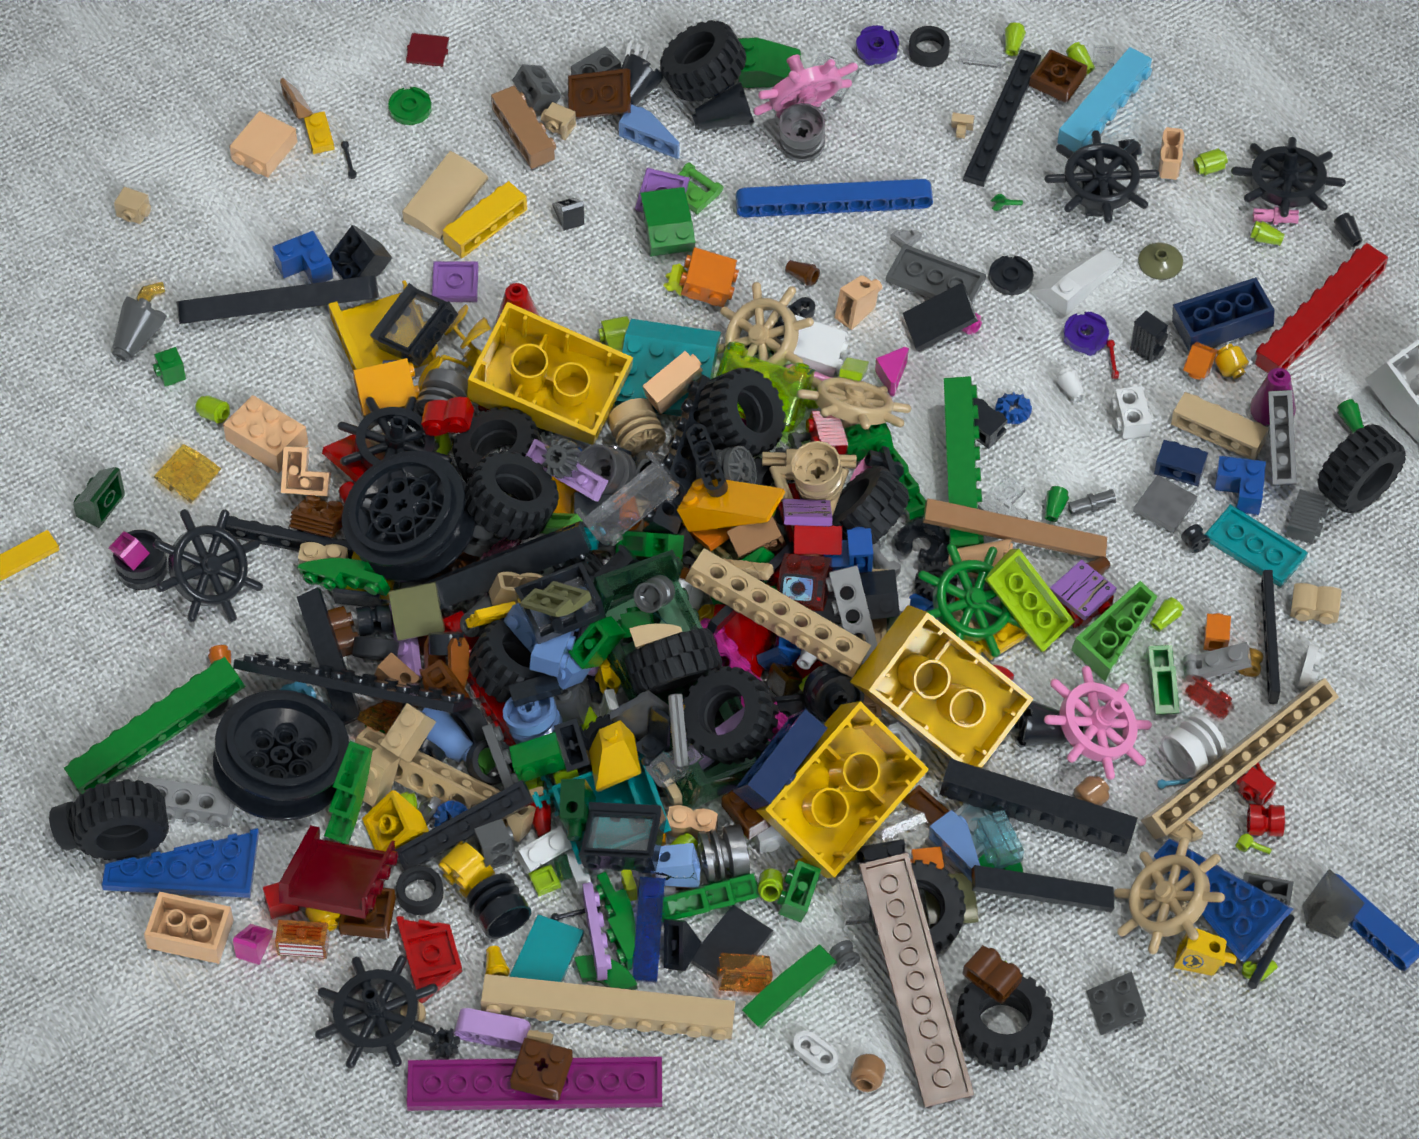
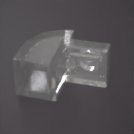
M687 739V766H675L672 750L669 753H661L649 766L645 767L659 787L665 788L676 783L688 774L687 771L704 758L702 753L696 750Z

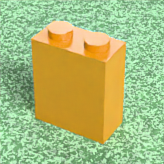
M407 358L353 370L352 372L363 417L371 413L365 402L367 397H373L380 409L385 407L404 408L409 397L413 396L416 400L418 399L419 388L418 385H413L412 377L415 376L412 363L408 364Z

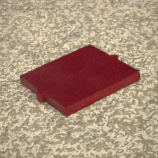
M412 33L410 44L407 45L406 63L443 67L445 57L448 55L449 37Z

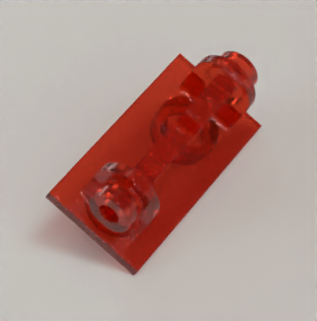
M1194 676L1192 677L1195 684L1193 686L1190 684L1186 688L1187 697L1201 706L1208 699L1209 703L1205 709L1218 718L1222 717L1225 719L1229 714L1228 707L1235 709L1231 702L1232 698L1223 691L1217 693L1211 689L1213 685L1203 677L1200 680Z

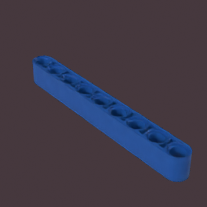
M926 179L741 188L735 193L737 214L741 217L925 209L933 204L931 182Z

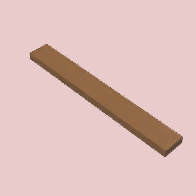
M929 498L925 501L923 523L1003 540L1011 539L1012 542L1092 559H1099L1101 556L1106 557L1108 538L1106 536Z

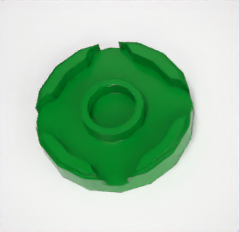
M410 87V89L405 90L404 88L398 89L391 95L388 103L391 117L403 125L422 123L429 117L432 110L429 94L417 87Z

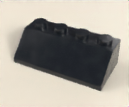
M895 569L859 573L870 618L899 617ZM830 576L815 577L816 589L815 579H813L811 601H802V603L812 604L802 605L832 623H840V614L835 615L832 601H836L834 591L829 592L826 578ZM818 581H823L822 591H820L822 596H817V587L820 586ZM800 582L801 591L803 592V590L805 591V586L803 587ZM850 586L841 588V598L848 600L853 597L854 590ZM816 597H821V602H817ZM851 609L846 613V620L848 622L859 620L860 614L857 610Z

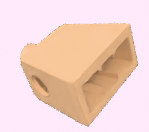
M861 275L841 287L834 318L851 330L874 310L878 292L882 290L881 282L877 279L871 281Z

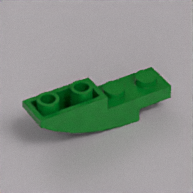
M325 558L304 562L297 567L303 576L302 579L310 585L318 584L330 591H333L334 588L346 589L349 586L353 589H364L372 595L380 594L387 596L391 590L382 575L376 574L368 562L361 560Z
M603 872L597 875V885L594 888L595 892H599L600 900L603 899L606 904L604 908L609 919H607L608 929L605 930L610 944L614 943L617 948L615 953L619 963H624L629 971L633 969L636 952L633 909L625 888L615 891L607 873Z

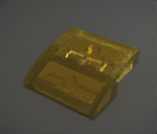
M182 444L154 475V478L169 491L175 490L189 503H192L220 472L221 468L201 453Z

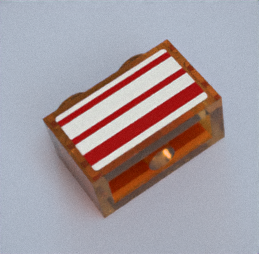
M278 920L275 938L278 956L327 959L330 942L328 923Z

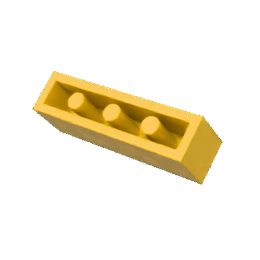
M509 181L497 187L488 197L481 199L477 205L465 211L453 223L446 225L443 229L444 244L461 259L524 213L527 210V196Z

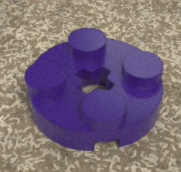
M873 25L864 28L860 32V36L856 39V51L865 64L870 66L884 64L897 58L899 38L893 30L890 29L888 31L884 29V26ZM874 43H878L879 45H882V46H880V47H875V46H874Z
M1084 312V314L1077 315L1076 313L1067 319L1064 326V342L1073 350L1092 356L1107 344L1109 329L1106 320L1099 314ZM1090 330V335H1084L1081 331Z

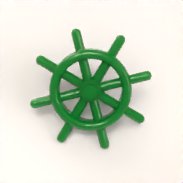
M950 543L947 545V551L953 563L951 567L943 572L939 578L926 571L918 573L920 580L935 586L933 591L934 609L926 612L934 618H938L941 624L962 641L963 639L968 641L985 640L990 654L993 657H998L1000 650L994 635L1002 630L1007 623L1020 629L1023 628L1001 600L1000 608L987 602V600L998 597L993 589L983 591L986 583L985 578L994 567L992 565L998 552L997 548L992 546L988 549L984 562L979 560L962 561L956 545ZM967 572L978 574L974 587ZM955 575H958L964 590L949 583ZM946 592L959 598V600L947 604ZM958 610L963 611L960 622L951 613ZM983 610L997 617L991 626H989ZM973 613L980 629L968 627Z

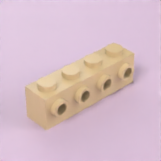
M1184 392L1174 409L1171 421L1173 426L1251 460H1256L1266 442L1269 428L1259 422H1253L1238 413L1228 411L1218 404H1212L1197 395Z

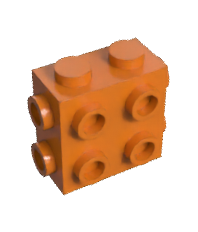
M694 247L692 254L687 255L683 267L687 268V271L682 273L679 285L683 286L681 295L709 303L713 306L724 307L727 299L731 300L735 287H731V284L736 282L739 270L735 269L737 260Z

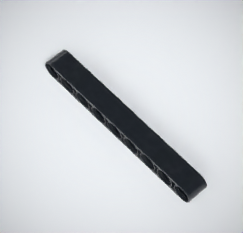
M374 275L176 301L179 324L323 306L336 301L337 303L376 299L379 298L377 277Z

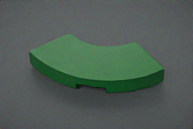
M593 955L574 957V962L582 982L593 981L610 988L638 989L632 974L617 961L611 959L612 969L607 970V980L597 981Z

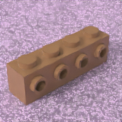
M515 85L492 94V110L529 167L533 169L555 160L554 150H556V144L552 137L549 138L547 136L543 123H539L536 119L534 109L528 107L524 94L522 92L519 93Z

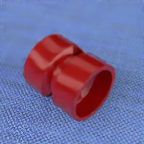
M1263 804L1248 805L1247 834L1262 836L1264 833H1267L1271 837H1283L1285 829L1284 805H1269L1268 808H1265Z

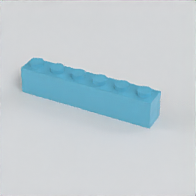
M1129 47L1061 126L1057 143L1064 145L1073 152L1083 146L1092 144V132L1098 130L1101 134L1105 124L1115 118L1117 110L1126 105L1129 96L1138 91L1141 82L1150 77L1152 73V58Z

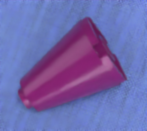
M1283 368L1272 369L1251 400V415L1255 421L1267 427V425H1270L1269 391L1292 390L1293 417L1296 413L1291 375L1287 370Z

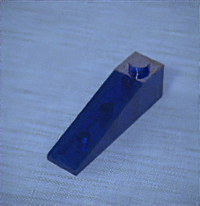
M640 877L633 977L635 981H658L666 892L665 878Z

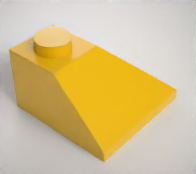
M620 720L599 729L589 750L597 792L641 774L635 737L626 725Z
M391 790L362 818L375 850L386 851L391 840L395 841V849L429 831L422 813L396 790Z

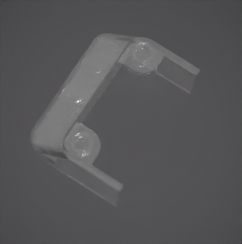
M648 451L646 455L653 463L594 511L587 514L580 508L575 510L596 539L604 545L611 544L613 546L620 542L623 538L622 535L662 502L673 499L679 493L677 490L680 485L663 461L651 451Z

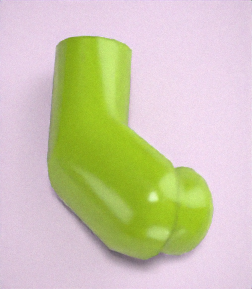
M449 433L434 436L435 442L439 445L436 452L448 455L452 449Z
M1251 961L1245 962L1242 966L1241 972L1246 979L1251 978L1257 967L1255 964L1251 965ZM1271 961L1261 981L1278 968L1275 961Z

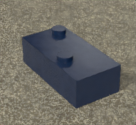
M1255 277L1173 304L1172 322L1190 353L1192 345L1196 342L1214 347L1274 327L1275 309Z
M806 709L791 715L733 792L754 810L771 804L783 786H788L795 779L797 774L794 772L828 728Z

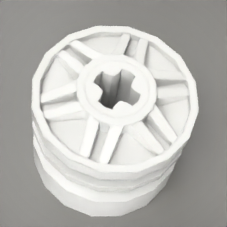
M1200 713L1192 714L1180 724V727L1174 728L1161 739V746L1168 761L1178 772L1189 778H1194L1208 766V763H1213L1226 752V744L1221 732L1213 722Z

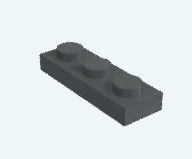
M494 722L483 726L482 729L503 786L506 789L519 782V779L510 767L512 759L509 750H504L501 742V740H504L500 726L496 727Z

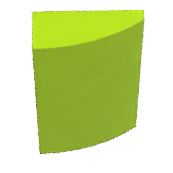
M1010 549L985 578L986 582L1040 652H1044L1075 622L1020 549Z

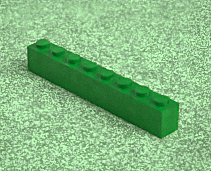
M971 376L944 378L949 503L978 509V503L982 502V488H977V482L982 479L981 467L977 468L976 461L981 460L980 446L976 447L975 440H980L979 426H975L974 419H979L978 405H974L973 398H978L977 384H972ZM950 528V543L955 544L956 548L984 544V535Z
M226 657L211 663L209 668L200 674L192 676L183 686L173 689L167 697L153 703L141 715L133 717L128 724L111 732L109 737L102 742L92 745L89 751L80 757L72 759L64 767V770L81 794H84L88 788L96 787L97 784H106L246 686Z

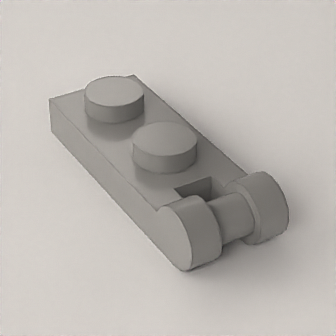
M1247 642L1197 655L1187 654L1183 657L1184 666L1187 667L1185 679L1190 682L1252 667L1250 648ZM1202 665V668L1196 669V666Z

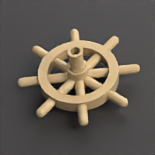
M754 282L752 284V301L744 304L736 313L727 307L720 309V313L729 319L730 322L725 334V343L719 344L717 354L727 352L729 359L736 366L735 369L751 368L764 374L763 377L770 380V374L780 369L788 361L797 367L803 365V360L794 354L799 330L811 327L814 324V320L806 318L797 321L793 312L787 307L796 293L795 287H788L780 301L770 298H762L761 284ZM773 310L765 322L764 311ZM755 315L756 325L753 326L748 320ZM781 316L784 325L773 328L775 323ZM742 329L748 332V336L740 338ZM784 335L783 341L779 340L777 336ZM750 345L742 357L739 348ZM767 350H771L775 353L769 359ZM758 351L759 363H750Z
M808 375L805 378V382L817 388V391L800 389L797 392L799 398L815 400L816 404L821 408L820 414L822 417L832 415L842 419L843 428L857 423L861 424L863 429H869L870 425L886 422L901 428L904 426V420L893 415L892 411L909 413L911 411L909 404L893 402L892 398L887 394L888 388L886 386L876 387L864 381L841 378L840 376L822 381Z
M1187 837L1180 839L1175 855L1164 856L1153 861L1148 852H1141L1139 857L1145 868L1138 874L1131 889L1117 888L1114 891L1116 898L1129 899V910L1132 915L1130 920L1118 928V935L1124 937L1139 925L1152 935L1148 947L1150 954L1158 952L1162 937L1173 936L1186 931L1191 940L1198 939L1199 933L1193 924L1202 915L1207 903L1223 902L1225 899L1224 894L1221 892H1210L1209 879L1206 875L1207 871L1220 862V855L1213 854L1198 865L1195 861L1186 857L1189 845ZM1181 870H1186L1190 872L1180 881H1178ZM1170 872L1168 881H1165L1162 875ZM1155 882L1157 885L1155 890H1149L1151 885ZM1193 882L1195 883L1194 891H1183ZM1145 899L1154 900L1144 908ZM1159 910L1156 922L1147 919ZM1169 911L1174 912L1176 916L1167 920Z

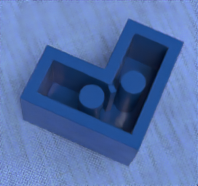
M314 231L272 246L274 262L283 279L305 271L311 284L334 279L332 262Z
M1219 456L1215 490L1238 493L1236 508L1246 514L1259 515L1263 499L1266 461Z
M855 527L852 530H847V540L842 541V554L823 555L824 576H830L829 572L855 565L858 566L859 573L872 571L873 544L871 528Z

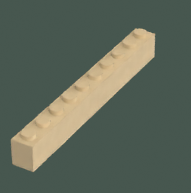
M1325 678L1312 683L1141 819V822L1155 840L1167 836L1338 699L1339 696Z
M485 974L481 997V1011L511 1015L521 1019L529 1017L536 1018L539 1021L557 1020L565 1024H574L576 1022L585 1023L592 1027L604 1025L619 1030L632 1028L640 1032L660 1031L666 1035L678 1033L687 1034L693 1038L706 1036L712 1037L715 1040L732 1039L735 1001Z

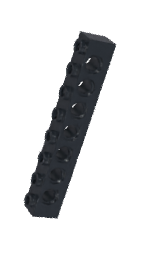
M705 375L700 376L696 381L692 380L687 388L689 394L681 406L682 415L675 423L674 428L676 432L668 444L670 450L662 461L664 467L656 479L657 488L650 496L649 502H651V505L643 517L645 523L642 531L672 535H677L682 519L677 509L692 483L696 480L697 463L686 432L692 425L702 424L699 423L698 418L700 415L698 404L701 402L699 398L707 382L711 381ZM700 434L696 435L698 442L702 441ZM706 449L701 450L699 455L704 453Z

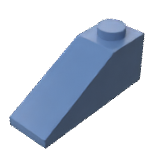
M631 104V113H625L619 121V136L678 159L680 156V142L650 111Z
M951 810L930 825L929 839L937 847H941L946 857L972 882L971 869L974 865L980 866L966 820Z

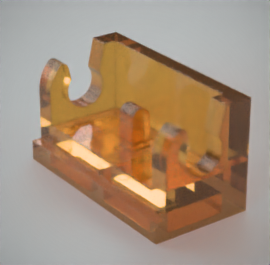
M720 954L721 967H717L719 990L760 993L771 983L773 974L770 956Z

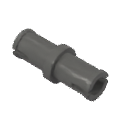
M1113 489L1095 495L1092 493L1087 494L1085 498L1067 503L1070 515L1075 516L1090 510L1095 512L1097 508L1115 504L1116 496Z

